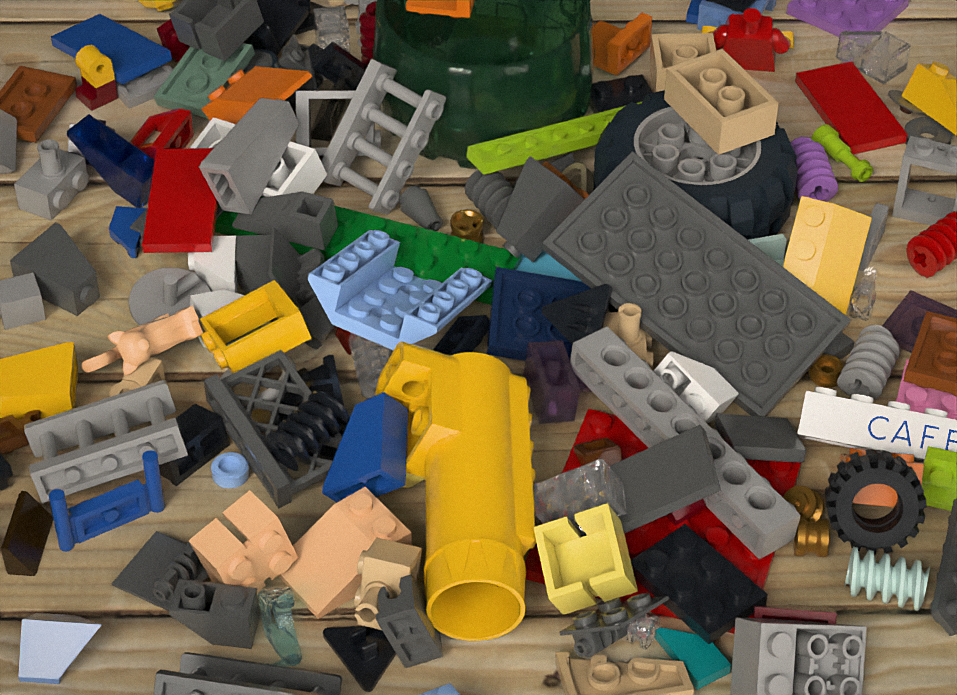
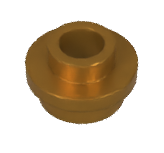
M822 355L809 369V377L815 384L822 387L838 386L837 380L843 368L842 362L835 356Z

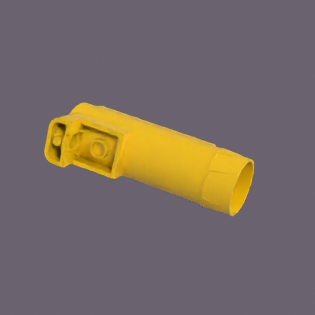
M400 341L379 376L375 395L385 392L408 409L406 473L425 478L426 559L424 564V585L427 616L435 629L449 637L467 641L494 639L515 629L525 615L526 565L523 557L537 543L533 529L535 527L534 514L537 507V498L533 497L535 469L532 468L531 464L534 442L530 440L532 414L528 410L531 388L527 386L525 377L512 374L502 361L493 356L477 352L447 355Z

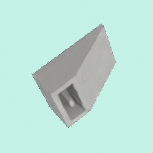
M736 617L730 695H862L867 627L782 619Z

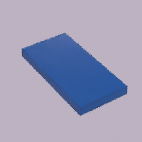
M102 14L95 15L51 36L52 46L74 58L84 46L94 45L97 47L100 53L105 54L111 59L115 81L121 84H125L172 60L169 49Z

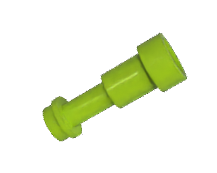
M821 125L814 131L811 139L814 142L820 143L824 147L825 152L836 162H842L852 170L851 177L853 179L864 182L870 178L873 173V167L870 165V162L866 159L860 161L850 152V147L839 138L838 132L830 125Z

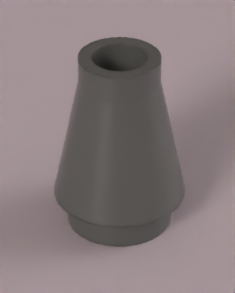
M412 186L401 194L399 198L400 210L424 229L438 231L441 228L443 220L438 215L426 189Z

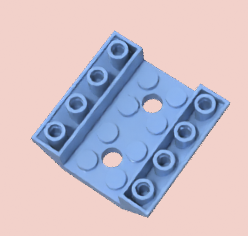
M369 230L309 273L308 281L332 325L394 351L400 341L413 344L439 332L491 286V279L482 276L479 271L471 268L461 267L443 283L413 276L414 273L410 269L394 266L400 242L389 238V235L383 231Z

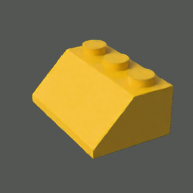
M801 196L783 267L846 315L872 217L837 204Z

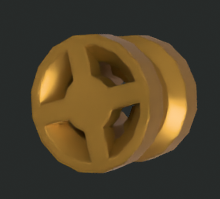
M465 209L457 211L451 216L450 226L452 231L450 235L483 243L484 235L482 229L484 220L479 212Z
M800 518L793 540L795 556L815 553L818 557H827L829 547L828 519L807 522L805 518Z

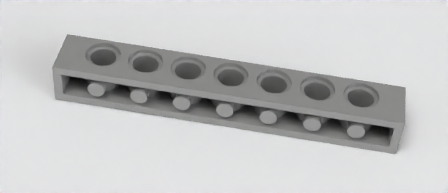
M606 326L573 343L569 368L648 448L698 425L704 428L707 433L721 491L703 499L706 506L759 560L794 540L801 516L796 508L774 490L769 481L760 476L740 453L733 450L721 438L718 431L711 428L692 406L687 405L667 382H664L651 370L648 363L640 359L622 338L618 337Z

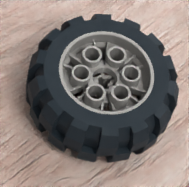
M665 90L647 94L641 104L630 102L616 113L612 121L608 123L601 133L595 148L593 191L633 151L747 240L777 235L790 217L798 172L796 167L797 156L785 129L779 128L777 121L775 135L718 155L664 100Z

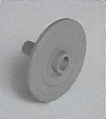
M160 268L145 274L134 284L129 295V309L135 322L141 325L167 313L171 316L181 309L190 307V295L211 291L204 280L194 272L181 268Z

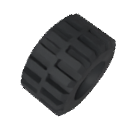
M874 449L866 450V455L859 456L858 452L851 454L849 462L845 463L842 460L837 465L838 471L836 474L831 472L828 478L829 487L825 488V504L833 530L837 531L838 537L844 543L849 541L851 548L853 546L858 547V551H860L861 547H864L867 552L868 550H873L874 554H876V549L883 548L884 553L893 552L891 546L897 543L900 548H903L908 544L906 538L909 535L915 538L919 533L917 525L918 523L923 524L926 517L923 511L924 508H927L926 498L915 471L912 467H908L906 461L900 456L894 458L891 452L882 450L881 454H876ZM870 484L888 485L898 495L897 503L893 510L886 516L878 519L864 518L858 515L852 508L855 495L862 488Z

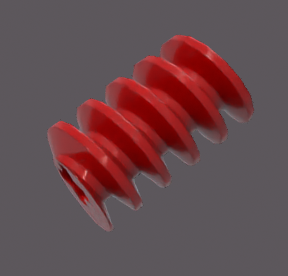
M957 211L948 213L944 218H941L908 242L906 248L907 258L912 268L919 275L926 278L932 277L937 271H941L946 265H950L957 259Z

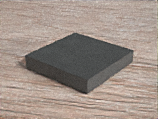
M732 414L716 415L715 427L721 438L733 450L740 453L744 459L804 462L806 449L787 418Z

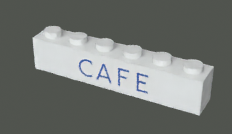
M815 387L814 392L806 391L798 429V437L801 439L847 448L874 449L877 454H881L882 450L891 453L913 454L914 461L922 463L925 461L928 446L957 452V420L947 418L948 412L926 408L925 413L910 411L911 405L895 401H888V406L873 404L874 398L860 394H852L851 399L836 397L837 391L823 387Z

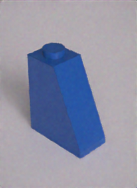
M385 392L355 405L323 484L322 493L337 503L363 487H366L375 497L405 486L408 409Z

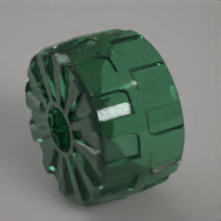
M377 0L373 59L397 69L394 81L423 96L424 92L429 89L446 97L443 112L439 119L435 121L429 133L428 143L420 151V156L429 160H435L440 156L456 160L461 168L477 169L466 157L468 146L585 116L589 107L595 61L590 0H475L470 18H453L447 15L420 14L407 11V0ZM388 92L381 103L385 114L407 126L417 109Z

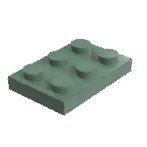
M242 43L226 61L205 53L203 48L198 50L190 46L154 95L156 104L170 109L181 108L189 110L192 115L208 118L201 110L202 107L210 102L207 96L221 85L224 88L229 86L230 84L227 79L238 70L245 69L255 55L253 46Z

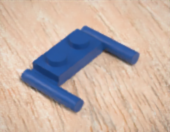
M146 451L142 455L146 480L144 485L137 479L68 509L63 490L54 489L49 493L60 550L70 551L76 543H82L143 517L151 511L159 513L165 509L158 455L155 451Z

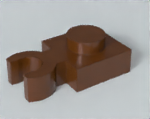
M39 410L29 411L23 418L18 420L13 415L0 418V454L11 453L16 449L30 445L24 432V425L40 420L41 413Z

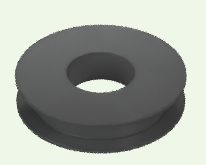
M919 117L910 120L905 125L904 130L907 133L906 145L910 136L926 138L920 135L923 133L935 136L928 138L932 141L951 144L952 132L933 118Z

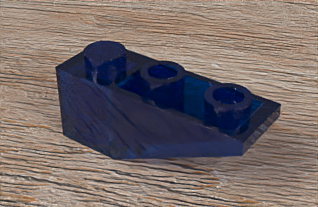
M90 114L67 130V137L116 194L136 208H142L149 202L155 163L153 158Z

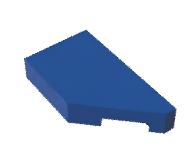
M116 206L109 225L110 237L116 243L121 244L131 258H136L140 248L141 237L140 233L130 229V226L147 208Z

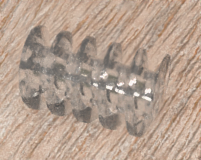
M351 333L349 346L354 360L361 395L370 399L375 396L379 376L393 350Z

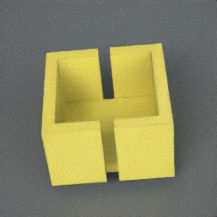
M608 503L574 514L576 522L587 536L581 537L580 532L567 516L533 527L548 598L563 615L596 605L595 597L597 596L606 602L638 592L621 520Z

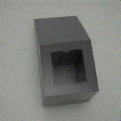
M178 579L169 608V615L212 645L252 649L260 620L257 588Z

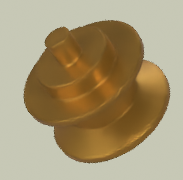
M799 485L790 488L783 496L786 501L796 508L797 512L801 515L800 518H805L807 522H816L821 518L824 511V502L817 492L806 486Z

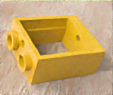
M275 280L200 318L205 330L204 333L200 334L204 345L209 353L213 354L221 370L227 367L232 374L280 350L285 353L311 339L300 310ZM275 318H278L277 320H275V321H273V322H271V323L265 325L264 327H262V328H260V329H258V330H256V331H254V332L248 334L247 336H245V337H243V338H241V339H239V340H237V341H235V342L229 344L228 346L226 345L227 343H229V342H231V341H233V340L239 338L240 336H242V335H244V334H246V333H248V332H250V331H252V330L258 328L259 326H261V325H263V324H265V323H267V322H269V321H271V320H273V319H275Z

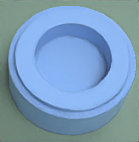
M223 453L217 456L211 464L213 481L220 487L236 488L243 485L249 478L248 461L239 453Z

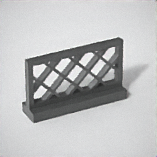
M282 350L221 380L217 374L204 380L206 401L214 413L222 416L226 431L248 461V464L278 509L292 502L291 495L327 477L333 461L319 458L322 445L338 448L343 437L340 432L336 435L328 432L330 441L327 444L317 441L320 445V451L317 454H313V457L310 456V460L305 464L310 465L308 473L296 480L292 479L287 471L288 468L276 459L269 448L267 435L272 430H277L278 426H275L278 413L289 415L293 410H298V407L282 404L285 392L300 394L304 399L303 401H308V397L312 394ZM278 364L285 371L283 381L264 378L266 370ZM240 383L254 385L251 397L236 395L231 388ZM261 386L280 390L276 403L257 399ZM253 408L273 411L269 424L253 421L251 418Z

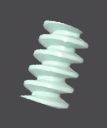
M853 546L844 588L846 584L850 586L851 597H857L860 590L865 588L867 600L870 601L874 598L877 591H881L884 604H888L893 594L897 595L898 607L902 608L907 600L912 598L914 610L919 611L924 601L930 566L923 573L921 561L915 560L911 568L907 569L905 557L902 556L899 557L894 566H891L890 555L884 553L880 561L876 563L873 550H868L862 560L859 557L858 547Z

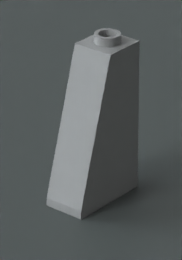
M260 98L201 162L199 168L222 210L252 214L299 125L289 101Z

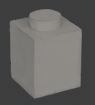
M34 273L0 280V317L5 330L46 320L41 293Z

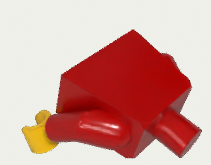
M754 8L746 9L743 15H729L725 25H720L718 28L702 26L701 33H713L716 50L723 49L744 70L775 72L776 53L784 54L789 48L794 49V32L780 31V29L774 28L773 18L761 16L759 10Z

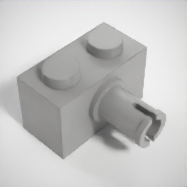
M46 139L37 145L40 159L14 183L19 209L52 221L80 191L85 189L89 183V176L84 157L61 150L57 141Z

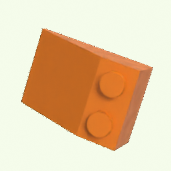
M255 66L246 73L240 69L227 79L230 84L229 86L224 88L221 85L207 96L210 102L202 107L201 110L210 121L214 117L237 124L260 98L281 99L285 101L306 83L312 75L309 71Z

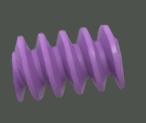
M801 136L791 141L790 143L797 156L796 167L798 172L795 190L798 198L801 200V196L825 202L832 199L838 191V184L824 147L809 137Z

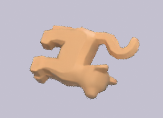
M193 305L181 309L171 316L167 313L124 332L116 331L109 334L108 339L116 346L82 362V370L89 373L118 359H123V373L128 375L133 373L139 365L149 360L150 357L162 353L185 340L195 339L203 331Z

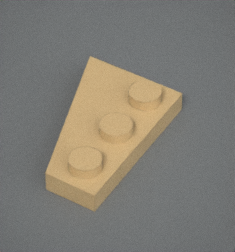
M555 651V663L565 695H694V689L683 661L633 658L629 663L607 661V655L596 654L591 657V660L571 659L570 652Z

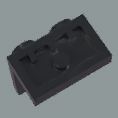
M257 0L264 22L244 43L252 45L253 49H266L278 55L290 40L292 34L296 32L308 16V12L305 8L289 0Z

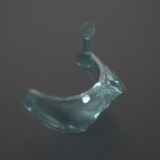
M287 586L284 588L272 587L260 590L258 600L263 631L275 652L282 659L270 665L286 667L299 664L302 659V653L291 612V607L295 605L292 588ZM271 605H272L273 614H274V618H275L276 624H273V620H272V616H271Z

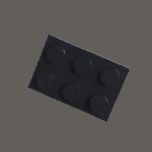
M686 524L631 559L635 579L655 597L668 596L669 600L663 604L708 644H711L735 627L736 617L747 618L754 613V606L766 605L768 594Z

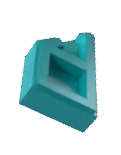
M662 627L656 629L655 639L673 661L684 662L690 681L697 690L730 674V662L713 642L708 644L697 634Z

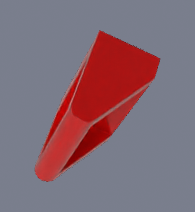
M178 108L149 116L121 152L119 159L125 164L153 170L157 149H184L193 138L191 111ZM153 131L161 132L154 142L144 145Z

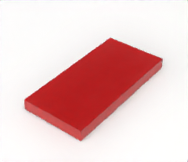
M852 61L796 73V84L825 124L830 125L838 132L839 138L850 147V152L853 155L906 143V131Z
M214 148L156 150L142 241L144 253L212 252L218 201L199 166Z

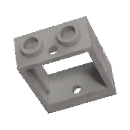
M296 91V118L299 122L296 129V143L311 148V99H352L355 91ZM372 122L366 134V140L381 148V130H375V123ZM328 148L313 149L316 150L318 156H324ZM359 151L356 154V156H366L365 154Z
M910 136L903 155L892 217L931 226L941 218H944L948 213L957 211V193L956 198L953 199L909 189L908 184L912 164L957 174V145Z

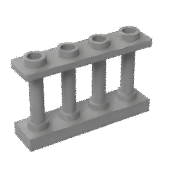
M371 58L321 161L327 173L323 182L341 187L343 180L373 197L369 204L371 210L388 215L397 205L400 197L399 194L406 180L414 171V164L420 151L428 143L429 133L435 121L439 119L443 112L446 97L429 89L424 92L423 96L394 81L397 69ZM387 92L417 108L408 126L379 110ZM372 122L402 138L394 155L365 140ZM358 151L387 167L379 185L351 169V164Z
M161 380L25 424L24 432L34 456H43V461L29 465L30 475L41 502L50 501L49 493L54 489L63 490L66 496L144 470L142 455L146 451L151 450L157 453L159 465L188 456L176 418L165 419V416L176 412L167 382ZM151 421V426L130 432V427ZM115 432L116 437L94 444L93 439ZM79 444V449L58 456L57 451Z

